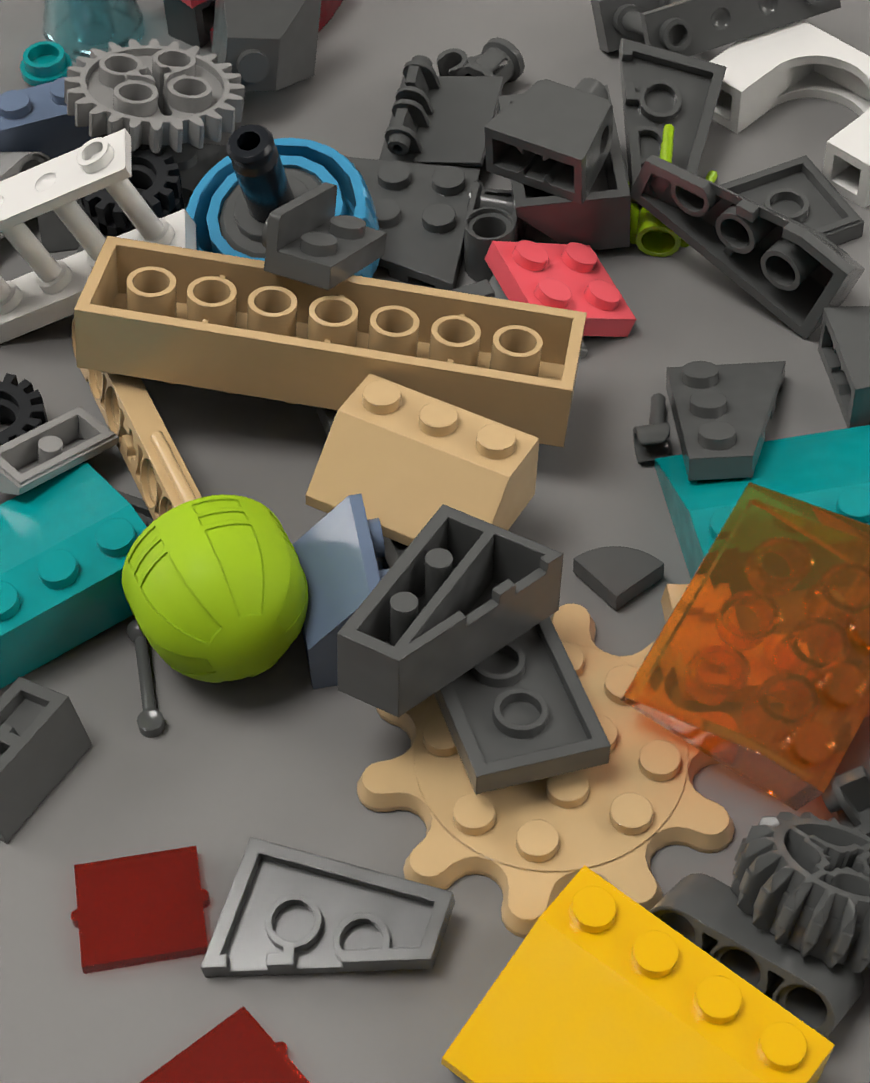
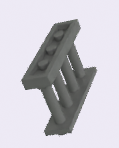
M591 0L600 50L606 52L618 50L621 38L639 43L645 41L646 45L686 56H693L841 8L840 0Z

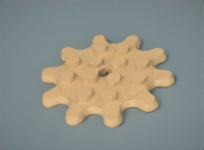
M575 603L560 606L559 610L550 619L609 740L611 749L608 764L475 794L433 694L400 717L376 708L383 720L400 727L408 734L411 740V747L401 756L369 765L357 782L358 798L367 809L375 812L409 811L418 815L425 823L426 837L413 849L405 860L403 868L405 879L446 890L456 880L466 875L478 874L489 877L502 890L501 916L504 926L513 935L522 938L528 935L539 917L584 865L650 911L662 899L663 895L661 887L652 875L650 868L651 859L657 851L665 846L682 845L707 854L717 853L727 848L732 842L735 830L733 820L726 809L720 804L705 798L693 787L694 776L702 768L712 764L731 761L739 754L742 748V734L734 720L727 715L717 713L705 715L689 714L671 703L670 694L678 685V680L668 639L656 640L633 655L616 656L609 654L595 645V622L586 608Z

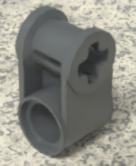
M473 181L471 184L467 213L464 220L465 271L475 281L487 279L489 282L493 276L491 269L484 259L492 241L519 242L525 236L527 222L516 216L512 190L484 188L482 182Z

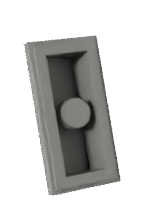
M78 406L0 446V493L21 495L119 444V436L83 407Z

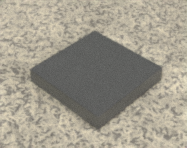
M807 155L719 185L819 231L836 246L862 237L864 221Z

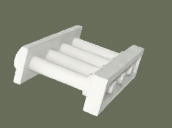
M125 128L103 138L91 139L80 148L0 181V232L33 269L32 272L11 281H5L0 276V344L74 314L76 303L106 240L76 202V200L104 188L108 191L136 228L117 237L197 250L196 223L187 211L182 209L163 218H158L128 179L132 177L131 136ZM53 210L84 250L64 259L55 260L24 222Z

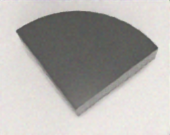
M609 546L589 550L576 556L573 559V572L612 608L617 610L661 580L664 575V563L638 549Z

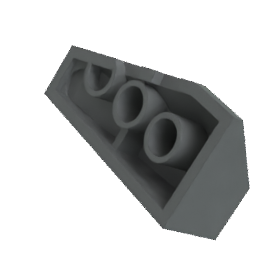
M653 154L645 160L630 192L631 197L804 340L822 324L824 308L839 307L865 270L846 251L836 246L819 231Z

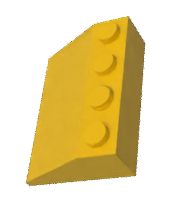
M584 865L539 917L445 1052L441 1064L466 1083H817L835 1044Z

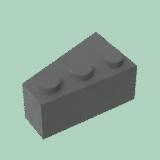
M442 504L337 633L338 690L389 714L400 717L559 610L564 553Z

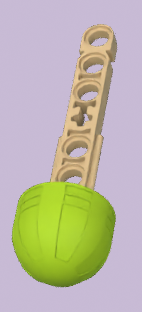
M73 318L72 345L76 359L75 323ZM80 368L86 382H89L91 393L108 428L119 436V444L117 446L154 520L143 530L131 546L122 571L123 591L141 632L154 650L171 668L185 676L200 681L212 683L254 677L271 668L300 634L308 606L306 576L300 565L298 555L280 521L265 505L244 496H201L141 378Z

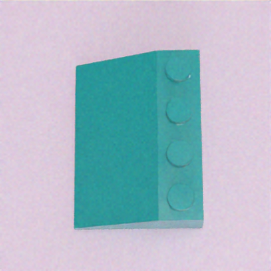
M870 425L764 441L755 471L750 478L689 481L682 454L655 458L654 467L692 584L730 586L735 604L870 581Z
M86 461L0 505V689L14 682L18 677H23L133 615L123 591L122 571L131 546L147 526L132 505Z

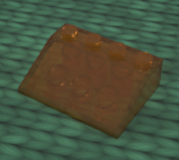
M750 482L742 492L620 700L795 811L823 794L870 708V525Z

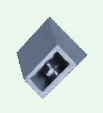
M362 494L347 496L293 544L308 586L307 613L301 630L313 689L338 685L337 633L389 571V569H383L381 562L376 560V558L385 557L381 523L379 518L367 520Z

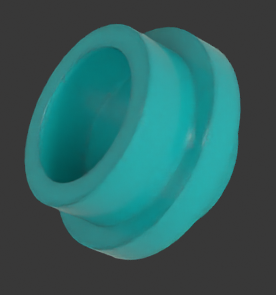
M42 41L32 44L24 51L20 71L26 83L37 86L53 82L61 77H67V68L73 65L71 57L64 52L60 44L52 41Z

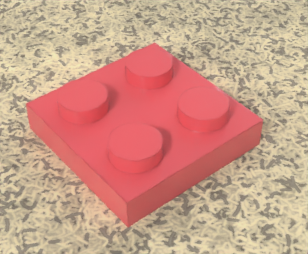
M521 240L519 242L492 241L484 259L508 300L586 312L583 336L628 337L636 318L590 245L577 242L568 244L535 243L529 240Z

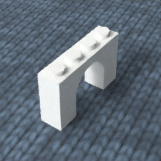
M801 20L739 40L709 61L727 67L712 119L736 134L775 106L794 99H826L842 104L854 111L859 117L827 141L822 174L843 197L864 209L870 205V56L810 23Z

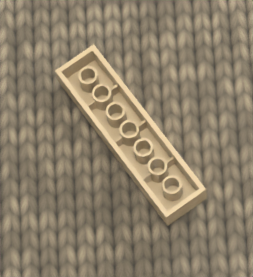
M107 236L74 308L76 361L78 368L338 410L369 374H373L540 438L539 444L563 448L587 315L586 312L352 275L332 289L326 290L264 271L265 261L113 236Z

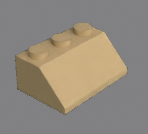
M369 374L336 413L305 495L306 505L329 513L347 496L362 494L367 520L379 518L383 536L406 546L411 544L442 504L509 530L535 495L540 438L376 375Z

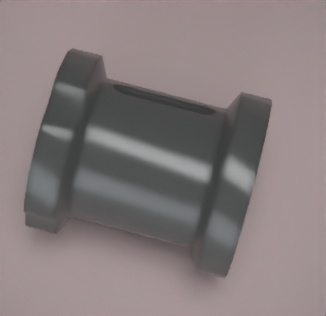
M492 38L483 46L482 55L475 62L464 64L457 72V76H504L505 84L506 82L515 81L524 72V59L520 51L511 42L503 38ZM504 59L507 60L506 65L499 66Z

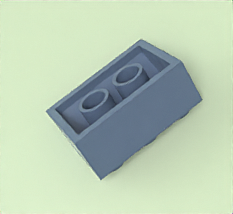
M61 77L53 82L21 90L6 91L0 95V152H42L52 160L82 147L91 139L97 138L89 136V126L76 127L75 116L67 115V104L64 103V79L67 77Z

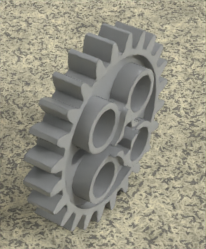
M155 38L149 41L148 46H141L136 40L129 39L128 47L122 48L116 43L109 42L108 52L91 48L90 58L78 56L76 58V66H68L67 78L64 79V103L67 104V115L75 116L76 127L89 126L90 137L104 134L110 135L125 128L131 136V151H135L142 144L150 146L153 153H159L162 145H169L174 151L180 153L182 152L183 143H189L201 149L203 148L204 138L220 142L222 132H234L235 122L242 121L245 85H241L240 74L232 73L231 63L217 64L218 55L216 53L200 56L199 46L182 50L179 49V41H173L165 47L160 46Z

